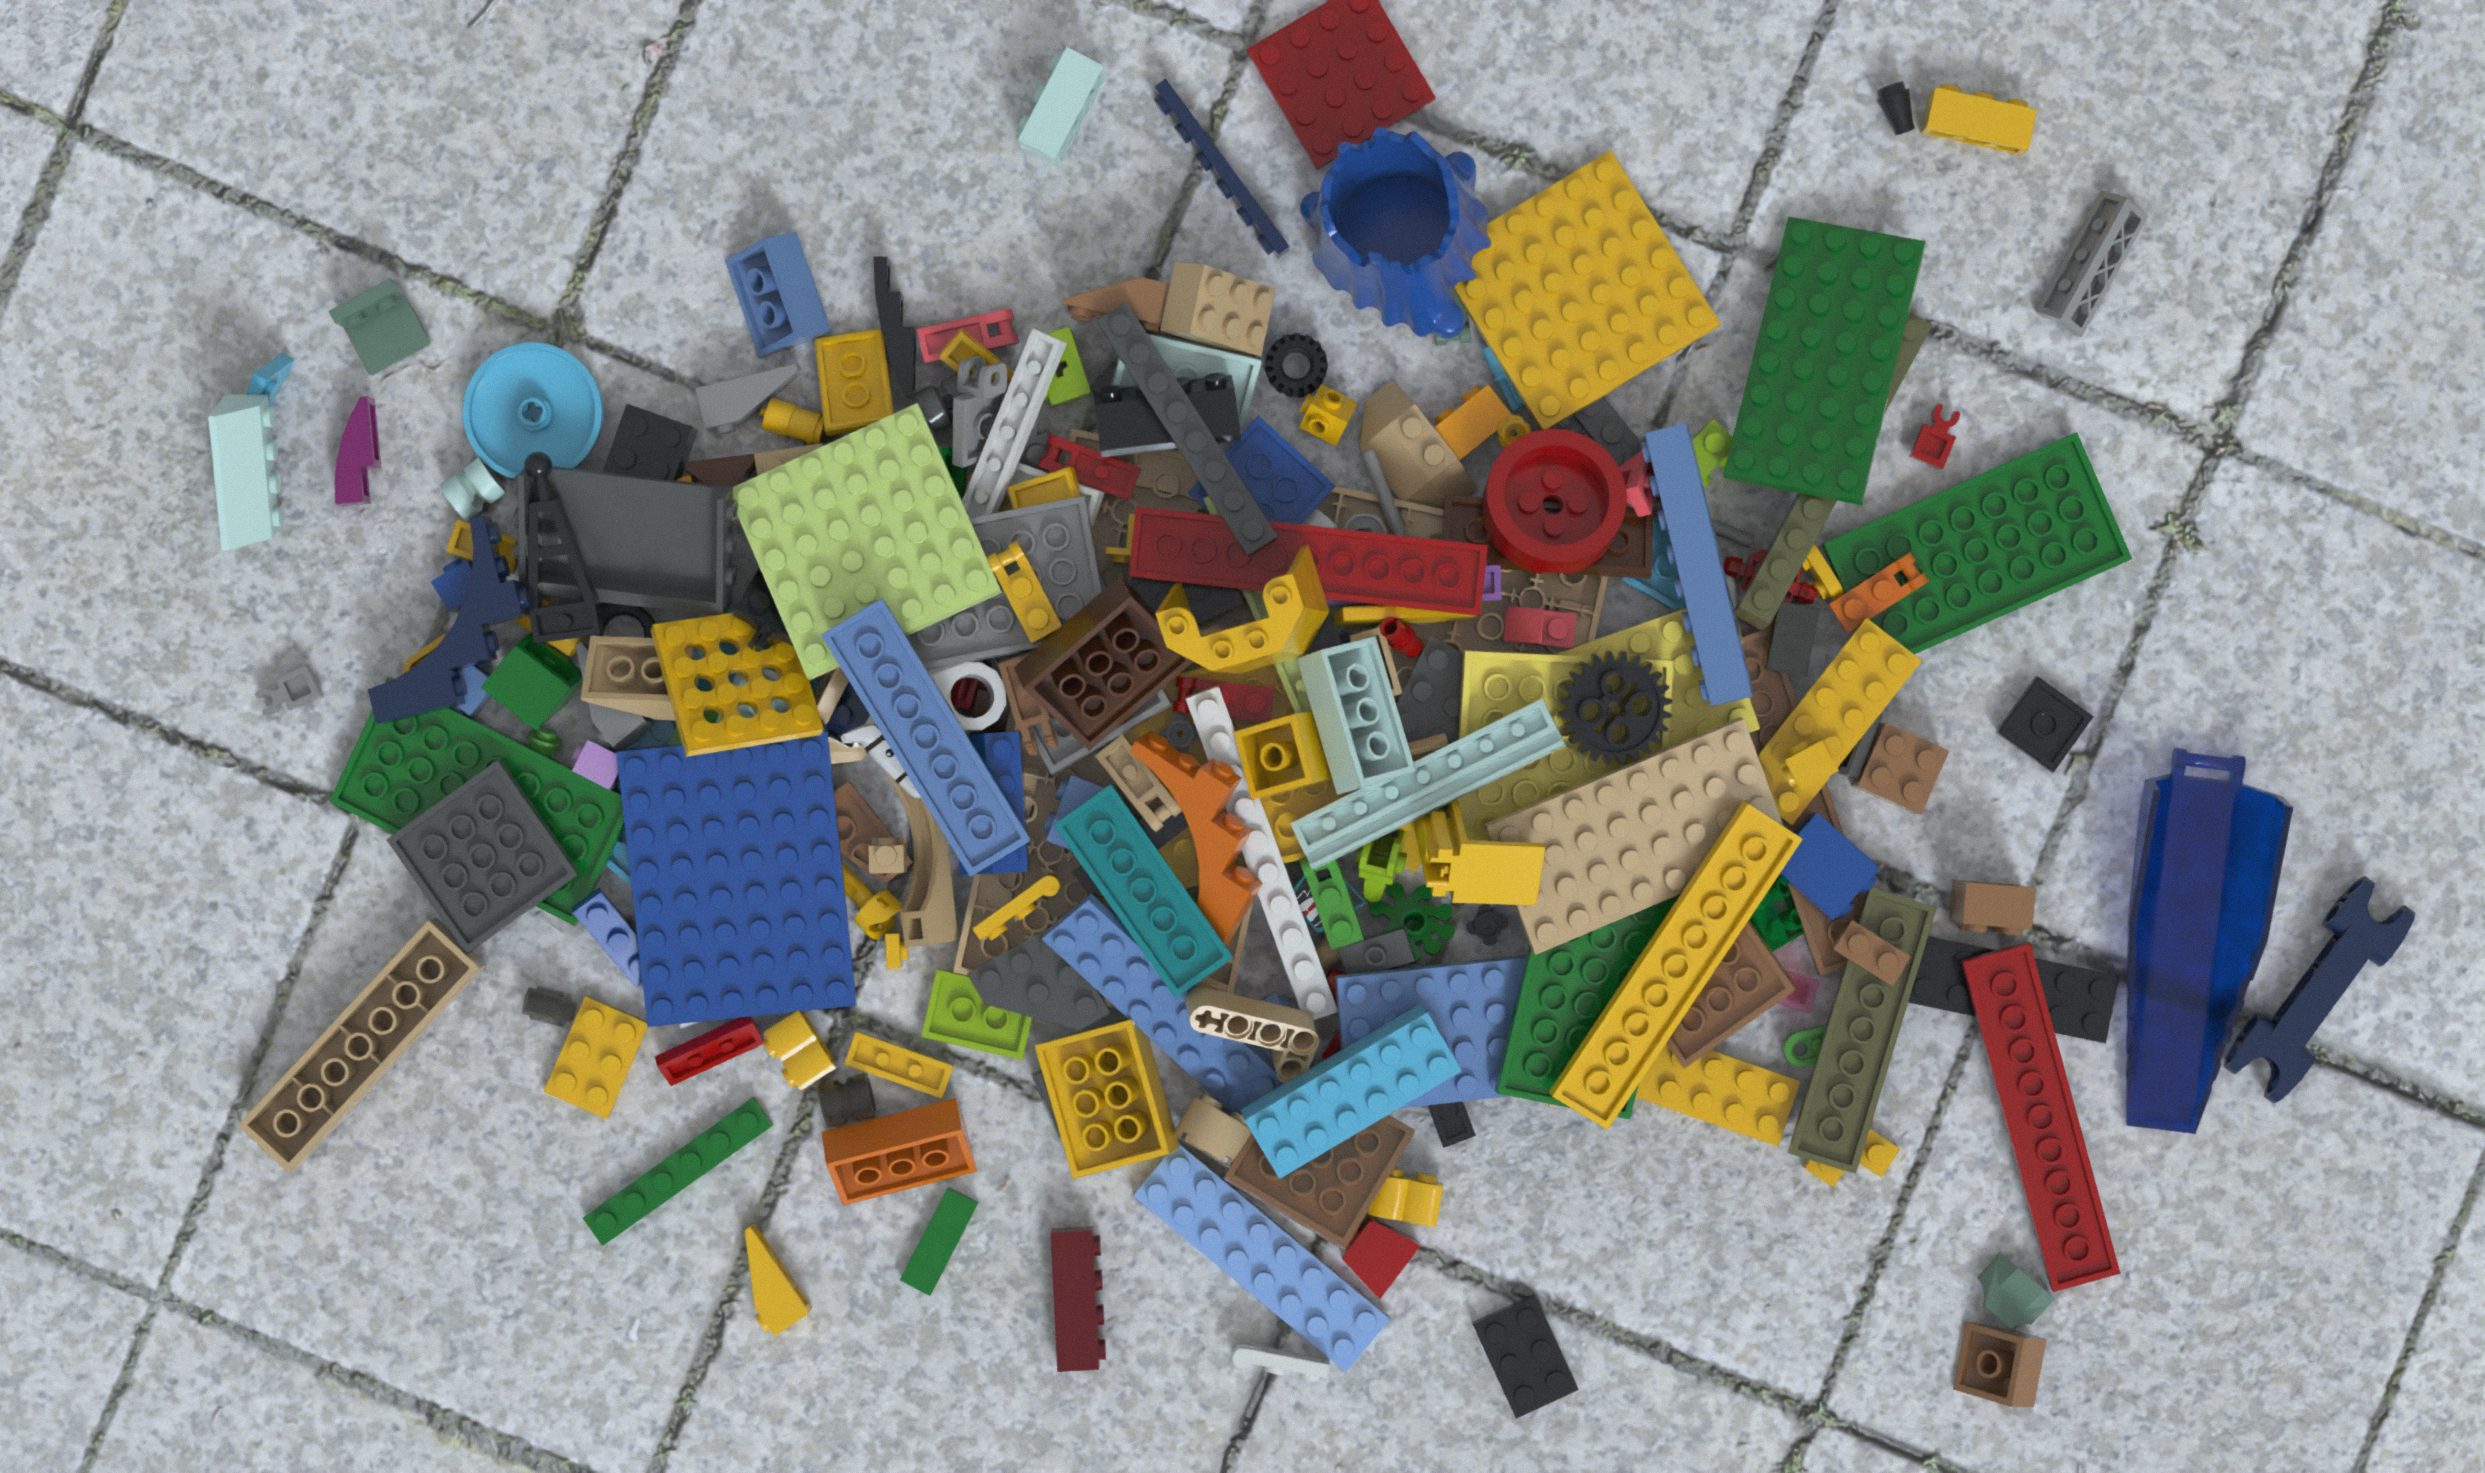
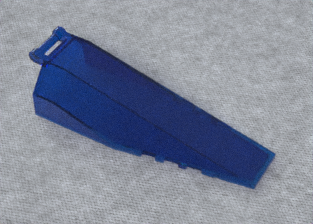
M2174 748L2171 758V773L2145 779L2138 815L2127 934L2126 1125L2196 1134L2212 1091V1084L2216 1080L2221 1067L2222 1055L2227 1043H2230L2232 1038V1028L2238 1012L2242 1011L2245 1003L2244 996L2250 980L2253 981L2268 941L2293 806L2283 796L2242 783L2246 766L2245 756L2232 755L2231 758L2187 753L2186 749ZM2190 766L2230 771L2229 780L2184 775L2185 768Z

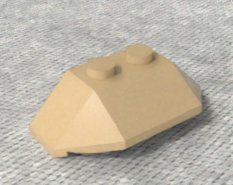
M1393 380L1365 400L1359 449L1362 453L1375 450L1386 482L1399 500L1443 509L1445 495L1468 496L1477 489L1457 456L1417 405Z

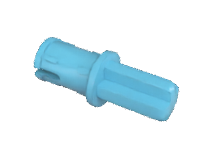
M1490 348L1483 349L1481 352L1484 354L1495 377L1492 381L1493 383L1497 382L1509 409L1513 411L1525 406Z

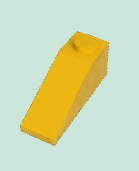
M754 1222L745 1230L754 1306L758 1312L755 1317L761 1328L765 1332L770 1330L775 1337L806 1316L813 1307Z

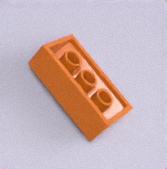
M957 1098L939 1101L914 1109H907L895 1114L872 1118L867 1121L822 1132L826 1166L843 1206L977 1172L964 1117Z

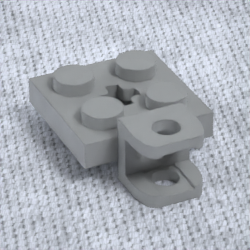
M974 356L962 360L959 364L957 392L964 394L953 398L952 465L964 468L978 463L1009 387L1007 385V368L1002 362L986 366L983 357ZM974 366V373L970 377V369ZM993 373L996 374L995 380L991 379Z

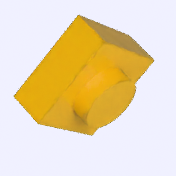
M888 932L885 934L887 969L903 967V960H909V947H905L902 932Z

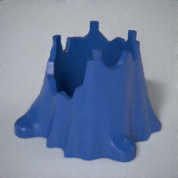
M1377 127L1370 139L1364 143H1340L1338 146L1339 153L1333 166L1326 172L1323 178L1320 192L1307 194L1300 204V212L1304 221L1313 227L1319 235L1312 254L1315 267L1321 271L1334 290L1348 292L1352 296L1353 304L1357 309H1364L1366 307L1377 308L1382 315V323L1386 327L1405 323L1419 337L1434 334L1444 339H1450L1458 336L1464 328L1465 318L1461 308L1454 301V287L1459 282L1476 278V273L1472 267V259L1477 252L1491 246V240L1486 228L1489 220L1488 211L1485 205L1476 198L1474 192L1477 172L1473 158L1461 151L1453 152L1443 157L1417 132L1412 131L1407 135L1387 131L1384 127Z

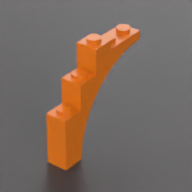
M1148 732L1135 741L1130 753L1156 774L1170 790L1184 813L1194 839L1199 864L1197 906L1227 947L1263 884L1255 878L1249 869L1234 864L1252 832L1238 816L1224 812L1242 777L1234 773L1230 765L1215 759H1211L1201 766L1193 756L1181 753L1170 746L1168 740L1163 736Z

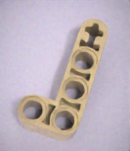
M1205 987L1193 989L1185 998L1190 1025L1194 1030L1272 1049L1271 1057L1277 1078L1281 1082L1287 1083L1309 1069L1319 1046V1037L1313 1017L1308 1012Z

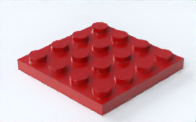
M1329 0L1246 49L1251 61L1316 170L1336 159L1340 143H1364L1370 139L1377 127L1388 129L1436 99L1378 0Z

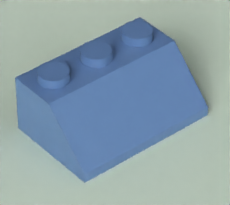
M797 232L764 238L725 260L759 358L804 344L831 331Z

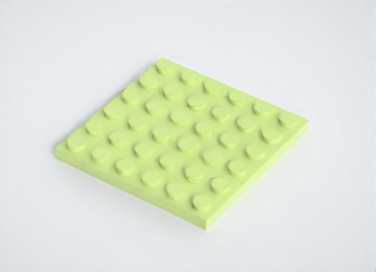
M918 403L733 487V500L738 502L737 516L809 680L840 667L821 634L882 597L904 633L908 636L1002 593Z

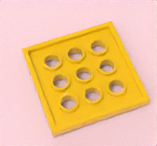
M734 612L652 625L651 635L686 757L821 735L824 729L810 681L804 672L794 646L780 639L768 637L769 649L761 650V652L755 651L756 646H754L753 650L750 649L748 642L756 630L748 623L734 617ZM723 642L731 643L735 646L737 653L727 655L720 650L719 644ZM690 647L697 648L702 652L703 658L693 660L687 656L685 649ZM766 668L775 670L779 675V680L769 681L765 679L762 675V670ZM733 673L740 674L744 677L746 684L744 686H735L729 681L728 675ZM706 679L711 683L712 690L708 692L700 691L695 686L694 681ZM776 699L784 701L788 706V711L784 713L775 711L771 706V701ZM748 705L754 710L755 716L745 718L739 714L737 707ZM707 710L716 711L721 717V722H708L704 718L703 712Z

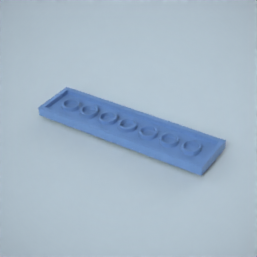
M883 597L821 634L970 877L1031 841L1029 834Z
M1092 893L1044 932L1042 940L1129 1020L1133 1019L1135 1025L1217 1101L1223 1104L1229 1112H1236L1242 1115L1241 1109L1285 1084L1277 1078L1273 1060L1258 1046L1194 1030L1190 1025L1185 998L1195 988L1191 987L1175 998L1121 920Z

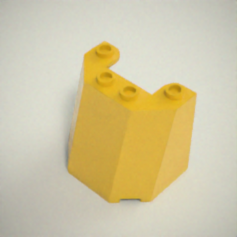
M1305 545L1299 549L1287 574L1272 578L1264 587L1263 600L1269 617L1201 636L1181 582L1173 585L1155 615L1167 648L1211 671L1241 674L1306 655L1330 610L1309 546Z

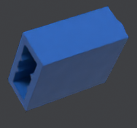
M1811 812L1794 831L1803 840L1779 875L1826 918L1834 920L1838 916L1842 919L1853 908L1855 903L1851 900L1859 891L1867 892L1877 881L1878 877L1875 874L1880 868L1818 812Z

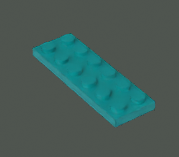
M1112 784L1054 824L1058 833L1175 998L1234 958Z

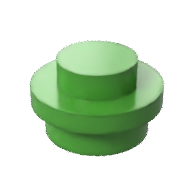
M540 727L537 731H529L527 735L529 740L528 746L546 755H554L556 749L560 748L562 740L557 736V732L551 728Z

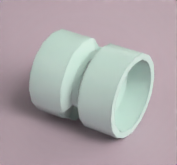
M480 457L464 467V474L462 476L454 474L440 485L448 501L466 521H469L470 518L483 511V503L488 502L492 504L507 493L499 477Z

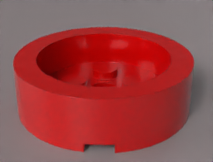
M1564 429L1534 431L1519 437L1509 444L1495 460L1482 496L1484 526L1495 547L1512 563L1538 574H1543V572L1563 573V575L1570 574L1596 562L1612 544L1623 522L1627 506L1625 481L1613 457L1591 438ZM1548 499L1559 500L1561 512L1549 514L1543 508V501Z

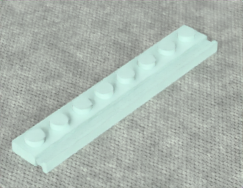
M1542 698L1413 762L1416 772L1360 788L1290 824L1304 854L1307 856L1311 869L1315 870L1431 813V811H1435L1566 746Z

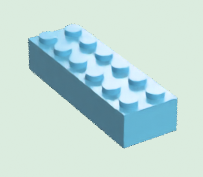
M1420 1003L1240 1111L1244 1121L1280 1179L1440 1085L1462 1070L1425 1007Z

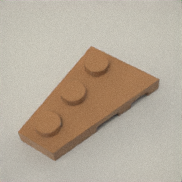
M847 781L835 791L841 854L869 873L868 846L872 845V838L894 836L854 785ZM907 854V862L909 866L914 861ZM877 873L871 875L886 884L899 873Z

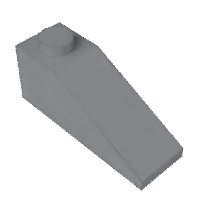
M796 363L695 388L705 429L709 432L715 431V435L736 431L735 425L743 424L767 404L772 397H775L802 374L800 366Z
M580 642L576 645L582 678H584L589 645ZM588 703L591 720L599 729L595 734L608 749L611 747L619 750L627 749L654 725L653 721L648 717Z

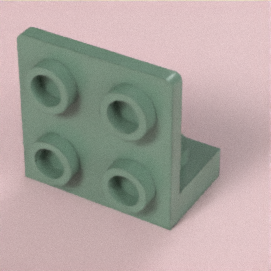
M391 278L329 311L335 324L344 328L367 373L372 376L431 344L401 285Z

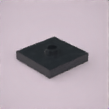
M2035 676L1995 733L2049 772L2054 773L2094 716L2043 679Z

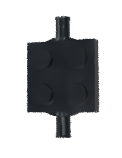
M759 567L736 606L733 616L748 623L756 630L748 642L750 649L753 650L756 645L755 651L761 652L768 637L780 639L793 646Z

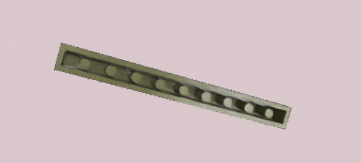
M1909 312L1886 410L1933 324ZM1797 493L1734 608L1735 616L1760 630H1764L1770 625L1837 500Z

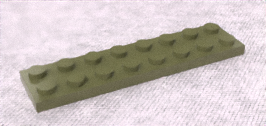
M1872 887L1866 892L1857 923L1908 954L1911 958L1893 986H1890L1846 958L1788 1148L1789 1154L1856 1174L1937 907Z

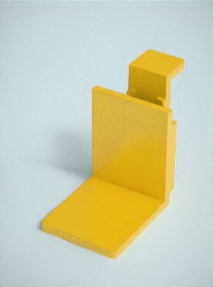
M1458 799L1448 804L1447 814L1445 812L1431 811V813L1396 829L1399 831H1415L1426 887L1431 888L1432 896L1446 897L1447 891H1450L1452 903L1535 905L1537 903L1545 856V846L1543 843L1467 840Z

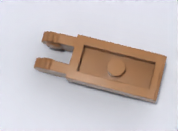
M1028 652L998 662V666L1016 727L1021 731L1027 753L1031 756L1038 753V743L1031 729L1032 726L1041 724L1045 742L1050 749L1058 747L1059 743L1055 727L1051 721L1053 720L1052 715L1023 689L1014 670V667L1031 653Z

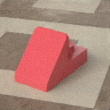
M1641 450L1619 466L1626 485L1627 503L1633 505L1638 517L1651 514L1656 500L1649 480L1650 476L1655 475L1652 462H1645Z
M1507 606L1503 641L1573 648L1577 614L1548 611L1539 608Z

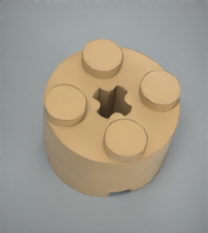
M1201 1095L1199 1099L1194 1097L1173 1134L1181 1137L1183 1132L1186 1133L1185 1142L1216 1160L1220 1159L1223 1161L1227 1157L1228 1160L1225 1165L1231 1167L1252 1132L1242 1115L1236 1112L1230 1115L1220 1111L1223 1104L1207 1095Z

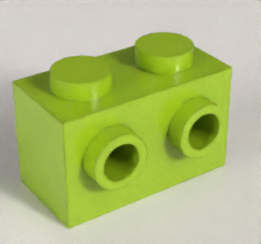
M1714 419L1710 420L1692 438L1704 488L1713 480L1708 474L1717 465L1722 469L1725 467L1732 441V436Z

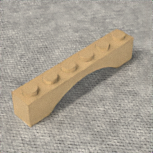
M884 772L904 805L913 838L914 863L912 881L906 902L901 911L905 947L958 941L947 839L921 798L911 797Z

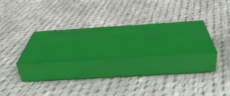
M948 1187L900 1281L931 1296L979 1202Z

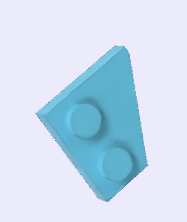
M282 353L253 373L246 395H268L269 406H271L295 359Z

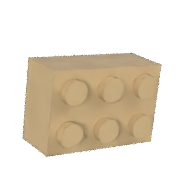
M1175 262L1160 331L1204 345L1261 357L1276 289L1205 264Z

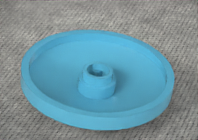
M536 342L520 343L494 353L475 371L464 395L463 424L467 438L481 460L496 472L514 479L524 469V462L527 456L533 452L547 454L552 461V466L578 468L590 456L600 438L604 422V404L601 391L594 376L575 356L549 344Z

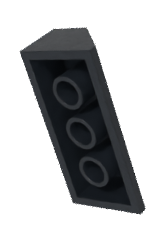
M1211 373L1206 375L1205 378L1190 379L1188 377L1176 378L1217 443L1241 441L1232 375ZM1110 385L1101 388L1099 391H1093L1101 457L1177 448L1137 385L1124 388Z

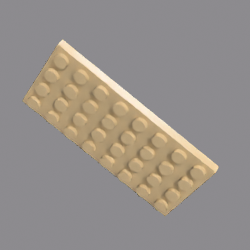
M1744 718L1734 719L1643 757L1638 761L1631 762L1484 824L1490 841L1543 843L1545 846L1537 903L1535 905H1514L1532 953L1537 955L1681 894L1743 800L1783 825Z

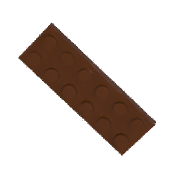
M1445 495L1443 501L1442 540L1488 545L1486 565H1501V569L1528 571L1508 560L1491 541L1483 522L1482 497ZM1543 501V508L1549 514L1561 512L1560 502ZM1626 507L1623 522L1608 550L1590 566L1570 574L1650 579L1652 575L1653 510L1649 515L1638 517L1634 507Z

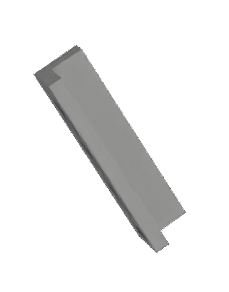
M2101 190L2035 311L2041 317L2059 322L2074 335L2082 337L2148 216L2128 197ZM2130 213L2133 219L2127 230L2124 231V222ZM2114 245V254L2107 261V253L2110 247ZM2097 275V284L2094 290L2091 291V282L2094 276ZM2081 305V313L2077 321L2074 322L2071 318L2077 307Z

